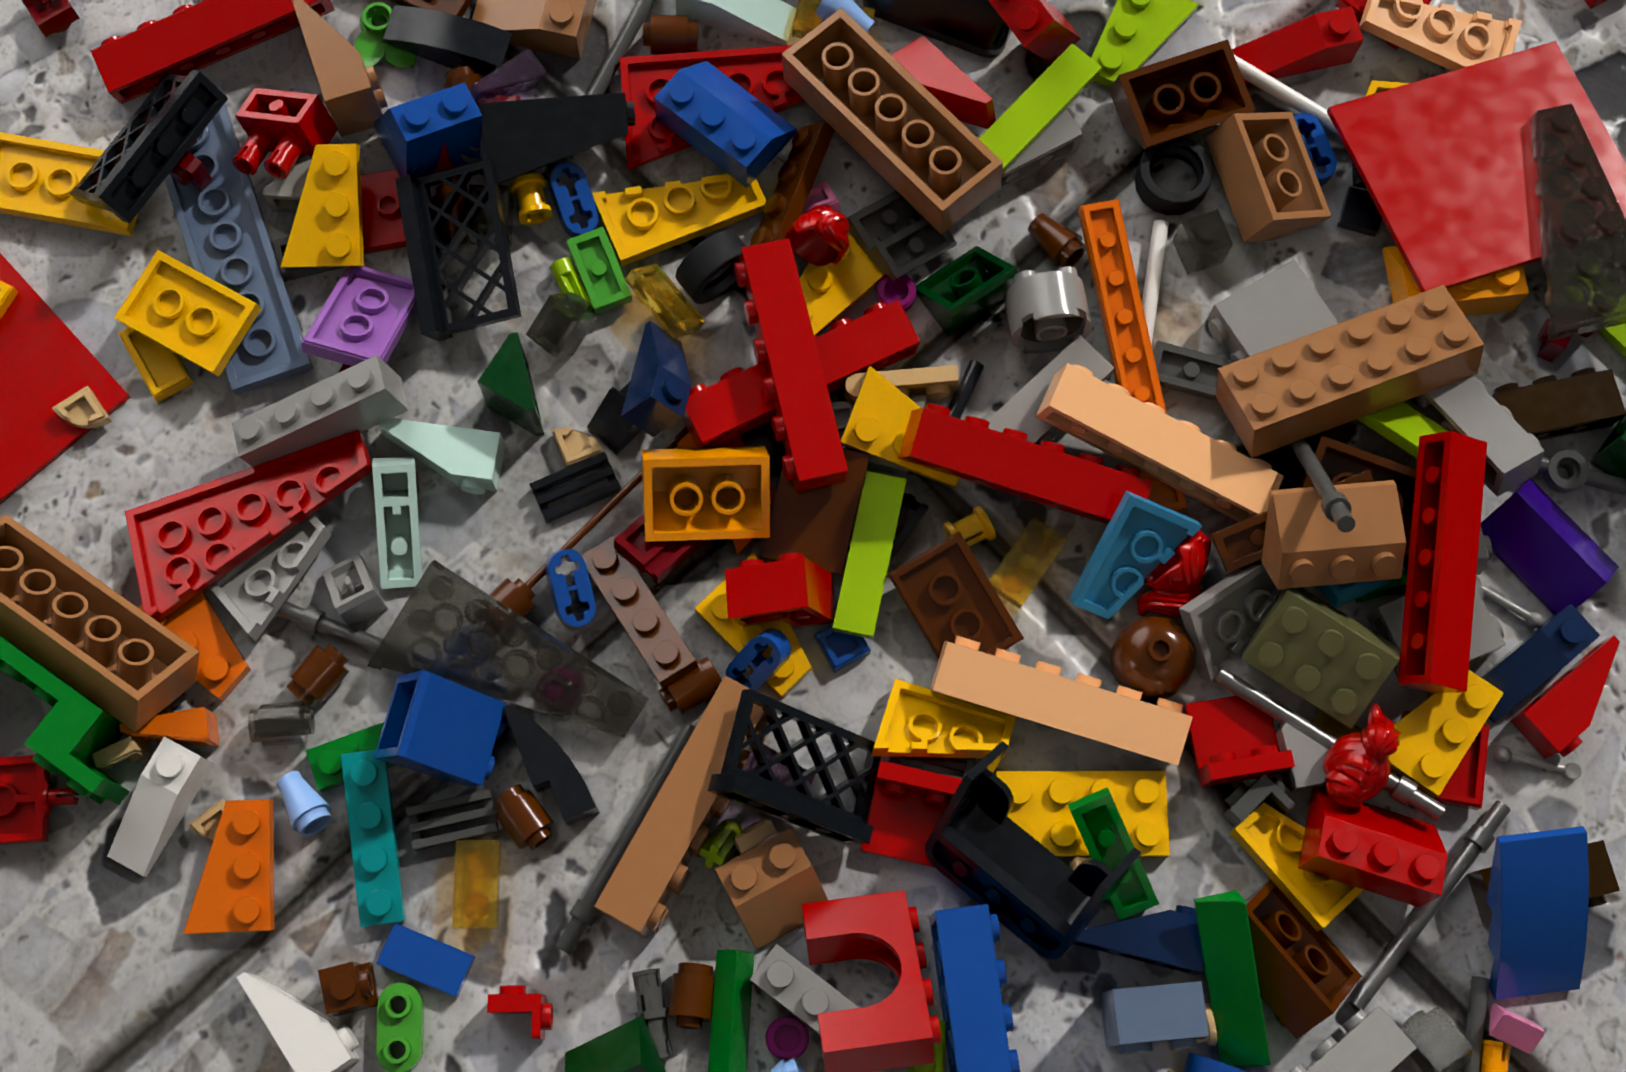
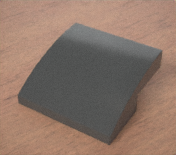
M897 191L847 218L849 221L848 231L874 264L893 281L957 245L949 230L941 235Z

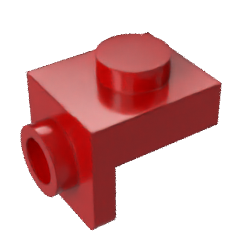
M523 985L500 986L499 994H488L487 1013L532 1014L531 1037L533 1040H545V1030H552L553 1004L546 1003V995L541 993L526 994V986Z

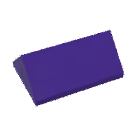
M1531 478L1481 522L1483 536L1487 535L1490 538L1492 552L1552 614H1555L1569 604L1577 608L1603 587L1619 568Z

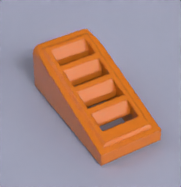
M205 707L156 715L136 732L123 723L119 724L120 733L128 737L133 736L144 739L145 741L161 742L165 736L178 744L219 746L220 744L217 717Z

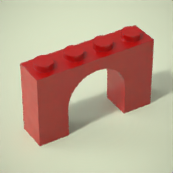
M988 0L1024 48L1050 64L1072 43L1075 45L1081 39L1063 14L1046 0Z
M905 890L802 904L809 965L866 959L886 966L899 980L895 990L879 1003L862 1008L818 1014L825 1072H874L934 1063V1044H941L938 1016L929 1017L927 1006L934 1005L933 990L930 978L922 979L920 969L927 968L923 942L915 943L913 933L920 932L916 906L908 907Z

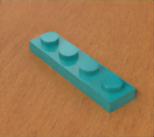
M376 749L341 754L360 927L406 920L388 762L374 759Z

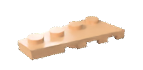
M1367 0L1359 28L1454 71L1512 54L1522 21L1509 18L1506 22L1492 19V14L1477 11L1474 14L1456 11V6L1441 3L1437 7L1424 4L1423 0Z

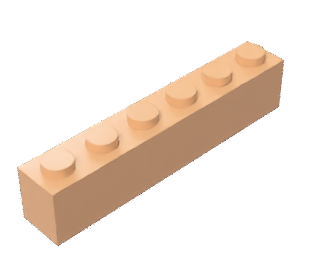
M1067 363L1054 374L1036 414L1037 418L1238 522L1267 511L1270 490H1279L1284 477L1282 474L1272 470V466L1266 461L1249 458L1237 452V448L1233 444L1224 440H1214L1201 433V429L1197 425L1187 421H1178L1168 416L1162 407L1154 403L1142 402L1130 396L1129 391L1120 385L1107 384L1093 376L1089 369L1081 365Z
M957 635L954 643L944 641L930 686L931 690L1170 764L1179 765L1193 716L1181 713L1182 704L1158 698L1157 705L1140 701L1143 692L1118 685L1116 693L1100 688L1102 683L1100 679L1081 673L1077 674L1076 680L1060 676L1061 667L1038 660L1035 668L1019 663L1021 658L1019 654L997 648L995 656L979 651L980 642Z

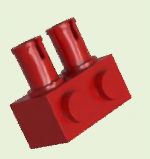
M254 87L235 115L246 132L248 139L233 157L232 162L242 173L254 175L268 152H272L270 157L264 162V168L273 177L286 179L300 156L309 154L312 157L315 146L318 144H329L338 128L318 94Z

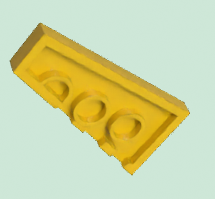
M729 174L702 177L701 181L681 183L680 180L665 182V186L642 189L641 186L625 188L624 192L606 194L605 191L592 193L599 216L621 267L762 213L767 202L757 179L746 188Z

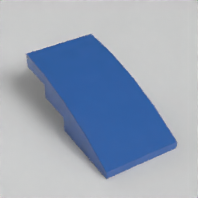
M1584 826L1497 837L1486 899L1493 913L1488 946L1494 956L1489 989L1494 999L1580 989L1586 951L1589 904V864L1586 829Z

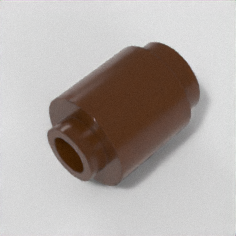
M651 15V23H643V46H651V54L659 55L697 51L698 20L688 19V15Z
M328 644L325 649L316 645L290 675L292 680L286 687L301 701L313 708L318 701L323 703L350 672L344 666L348 659L331 644Z
M708 657L699 662L696 659L698 668L664 689L658 690L670 712L678 708L680 713L684 715L713 697L722 680Z
M517 784L505 791L494 801L493 806L497 810L496 818L519 849L529 846L531 850H534L551 838L552 833L550 829L554 825V821L531 790L525 791L521 784Z
M679 963L678 973H674L672 978L668 1017L676 1019V1027L699 1030L702 1029V1022L712 1021L715 978L712 977V966L699 963Z

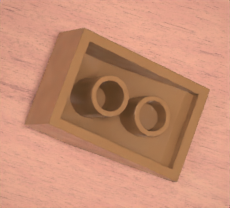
M292 0L324 101L338 128L340 136L344 137L373 128L374 121L383 114L381 109L388 107L374 66L365 67L360 52L305 1Z
M477 0L472 20L511 32L512 36L509 45L581 59L597 0Z

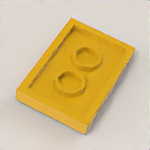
M157 250L114 318L125 326L219 377L262 308L250 299Z

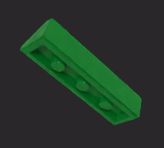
M1236 890L1193 899L1210 1008L1216 1024V1046L1219 1062L1236 1066L1270 1065L1246 901Z
M734 949L717 950L708 1072H746L752 983L749 979L753 975V953Z

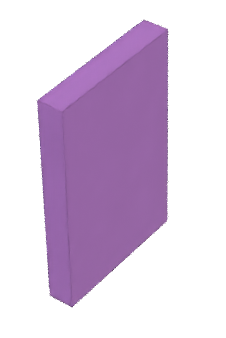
M365 266L346 267L304 337L302 352L349 366H354L375 355L387 363L417 309L412 279Z

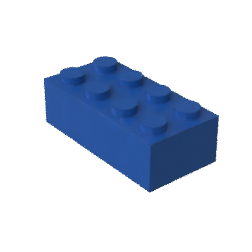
M988 904L935 910L929 917L942 1017L943 1021H946L945 1039L950 1072H1020L1017 1050H1009L1007 1032L1013 1031L1010 1004H1002L1000 988L1007 985V976L1003 958L996 959L994 944L1000 940L997 914L989 913Z

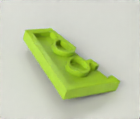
M1117 0L1091 57L1102 66L1101 73L1093 82L1112 88L1118 75L1142 68L1163 43L1166 44L1175 34V31L1196 13L1199 4L1190 0Z

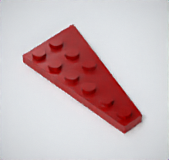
M792 45L620 57L622 93H625L626 102H634L636 126H628L629 133L625 136L628 171L691 147L690 144L656 119L654 97L682 68L707 61L775 113L806 102L784 81L781 54Z
M356 430L125 511L143 611L157 622L369 475L372 472V464L365 437L361 431Z

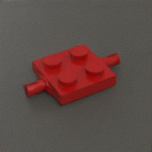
M34 755L0 757V845L48 842L49 815L52 806L77 805L79 802V798L74 797L79 796V794L71 788L53 789L50 782V772L32 760Z

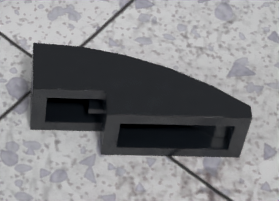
M394 5L382 42L451 69L458 68V65L475 67L476 72L496 79L512 33L449 13Z
M512 704L503 707L530 781L537 793L552 787L561 814L567 825L600 813L582 776L569 756L553 737L532 718Z

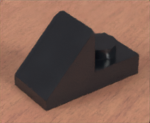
M630 382L620 391L615 387L608 391L587 426L588 430L616 455L642 431L621 417Z

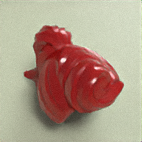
M816 205L810 212L801 215L793 222L785 235V239H790L793 252L816 266L832 264L836 266L845 257L850 245L848 239L849 221L846 216L834 211L829 205Z
M1200 530L1193 537L1188 535L1173 550L1175 554L1165 564L1161 562L1144 579V583L1155 590L1144 594L1136 601L1138 615L1144 616L1151 612L1172 618H1182L1179 608L1203 593L1199 583L1206 573L1205 569L1208 565L1207 558L1211 551V541Z
M1375 703L1370 708L1368 726L1362 733H1350L1338 738L1327 751L1323 761V769L1326 774L1324 779L1326 793L1334 801L1345 806L1358 807L1364 801L1375 797L1384 788L1391 770L1389 756L1394 754L1398 750L1397 746L1400 745L1398 737L1401 733L1394 728L1395 723L1388 719L1380 710V706Z

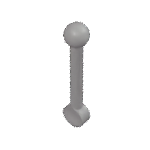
M1476 576L1484 596L1525 619L1529 627L1538 628L1542 625L1543 618L1539 613H1530L1482 585L1480 578Z
M1505 746L1498 747L1494 752L1495 759L1501 763L1510 760L1559 772L1568 780L1578 779L1582 773L1581 767L1576 763L1561 765L1512 753Z

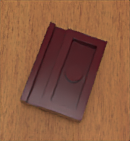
M643 513L614 539V549L640 571L648 573L653 578V582L659 584L706 540L645 542Z

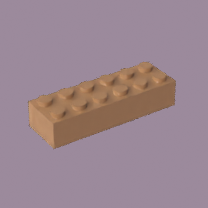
M842 8L781 54L784 81L941 235L1001 187L1003 162Z
M1443 284L1218 368L1216 398L1251 458L1478 374L1485 344Z
M5 514L0 517L1 636L134 732L196 683L200 651L10 516Z
M726 675L594 905L602 915L645 939L650 931L656 934L660 931L670 912L665 904L672 892L679 895L691 874L687 867L693 854L700 857L699 852L712 835L710 834L711 829L708 828L714 817L722 819L732 801L708 791L712 774L721 773L742 690L750 689ZM753 704L750 719L755 731H758L769 723L762 707ZM769 733L759 739L761 745L764 744ZM750 745L742 749L737 768L747 772L754 761L751 758L753 752H751Z

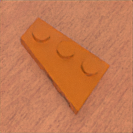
M203 591L158 621L200 651L196 681L222 702L250 672L251 668ZM141 604L139 606V609L143 611V606Z
M274 799L230 800L225 802L183 934L271 931L275 929Z

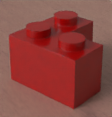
M801 553L782 554L778 556L779 561L764 563L760 559L743 560L739 562V567L725 569L728 619L743 627L784 621L795 628L834 623L835 608L832 574L818 566L816 562H812L804 557Z

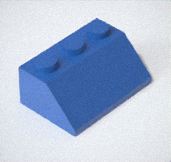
M707 61L680 69L654 97L656 119L746 188L750 186L797 133V128Z

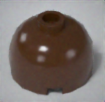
M1148 616L1131 622L1119 633L1111 648L1110 666L1114 678L1120 686L1123 685L1124 687L1143 692L1141 700L1158 701V698L1166 699L1172 697L1188 683L1195 668L1196 651L1190 636L1180 624L1166 617Z

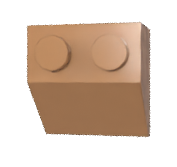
M792 827L715 868L716 875L756 950L804 924L802 904L828 900L816 872Z

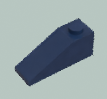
M649 321L645 324L621 417L650 436L655 437L684 417L691 383L682 342Z
M1572 604L1553 614L1481 677L1504 692L1488 717L1493 723L1560 671L1600 636Z
M1176 905L1175 911L1167 910L1084 929L1073 943V945L1192 975L1202 973L1204 968L1195 908Z

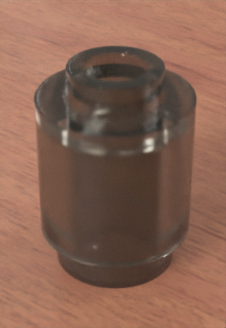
M303 701L261 704L258 709H251L249 712L248 728L252 743L261 742L263 746L304 744L307 742L308 735L314 734L315 731L314 712L312 709H306Z

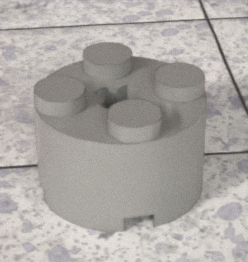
M1065 266L1055 271L1041 273L1025 270L1014 275V284L1006 290L1004 303L1011 340L1015 347L1020 343L1024 345L1026 352H1054L1065 349L1069 345L1068 340L1078 335L1085 339L1090 334L1092 323L1083 281L1078 276L1077 270L1074 267Z

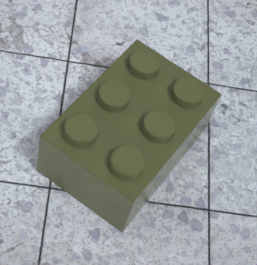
M1301 587L1283 590L1245 646L1242 660L1352 729L1399 662L1400 649Z

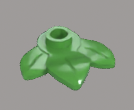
M382 2L371 3L363 10L360 16L362 32L355 40V49L360 52L365 67L372 65L375 67L382 60H385L395 68L410 69L415 65L417 55L382 42L393 8ZM378 21L386 22L382 26H374Z

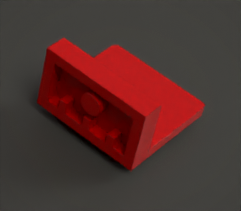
M1224 697L1185 705V714L1193 716L1189 735L1201 788L1257 779L1263 774L1267 777L1281 775L1295 767L1292 750L1280 751L1273 718L1240 697Z
M880 760L866 821L867 825L873 827L870 844H861V850L871 854L935 868L926 856L925 844L962 779Z

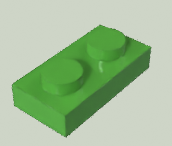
M604 227L566 240L595 315L633 301Z

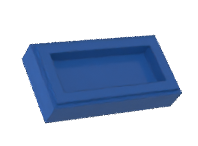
M394 923L376 964L452 996L459 997L476 956Z

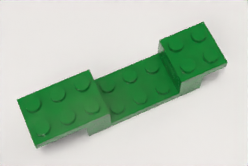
M0 635V669L16 681L22 682L33 689L32 692L36 696L53 706L24 743L36 752L32 760L50 773H56L68 780L66 785L86 799L91 798L100 805H102L105 799L120 805L130 791L102 770L96 768L92 754L118 742L123 735L120 733L119 727L121 722Z

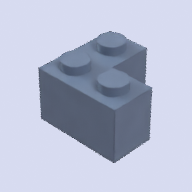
M1202 981L1112 989L1099 994L1106 1047L1118 1046L1119 1054L1153 1051L1152 1042L1169 1041L1170 1049L1197 1047L1196 1038L1209 1036Z

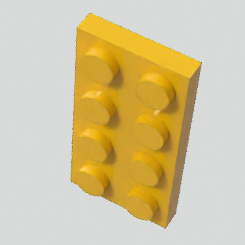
M0 132V213L132 236L138 216L137 213L133 220L127 223L118 218L113 212L78 202L70 195L105 150Z
M1166 770L996 771L995 773L1009 787L1014 798L1013 808L1007 817L1058 858H1091L1068 804L1107 787L1134 847L1141 852L1139 858H1167L1170 856Z

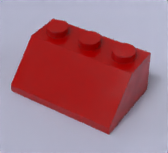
M1318 787L1312 789L1298 865L1299 869L1416 907H1421L1442 896L1448 854L1435 825L1364 802L1358 807L1345 806L1334 801L1326 793L1327 790Z

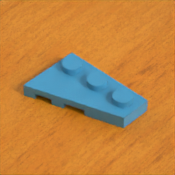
M1126 490L1069 597L1070 602L1074 606L1109 620L1144 585V579L1161 562L1165 564L1175 554L1173 550L1188 535L1193 537L1203 526L1192 518Z

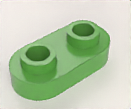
M395 983L385 988L378 999L376 1056L380 1065L389 1072H409L419 1064L423 1055L424 999L420 991L414 986L406 983ZM397 997H403L407 1003L406 1009L402 1013L397 1014L392 1009V1003ZM400 1041L405 1045V1054L400 1059H395L391 1054V1048L394 1043Z

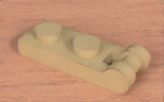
M958 365L877 371L909 398L910 395L926 394L929 399L944 398L949 396L950 392L956 391L959 382ZM867 372L855 373L847 378L844 389L845 401L855 403Z

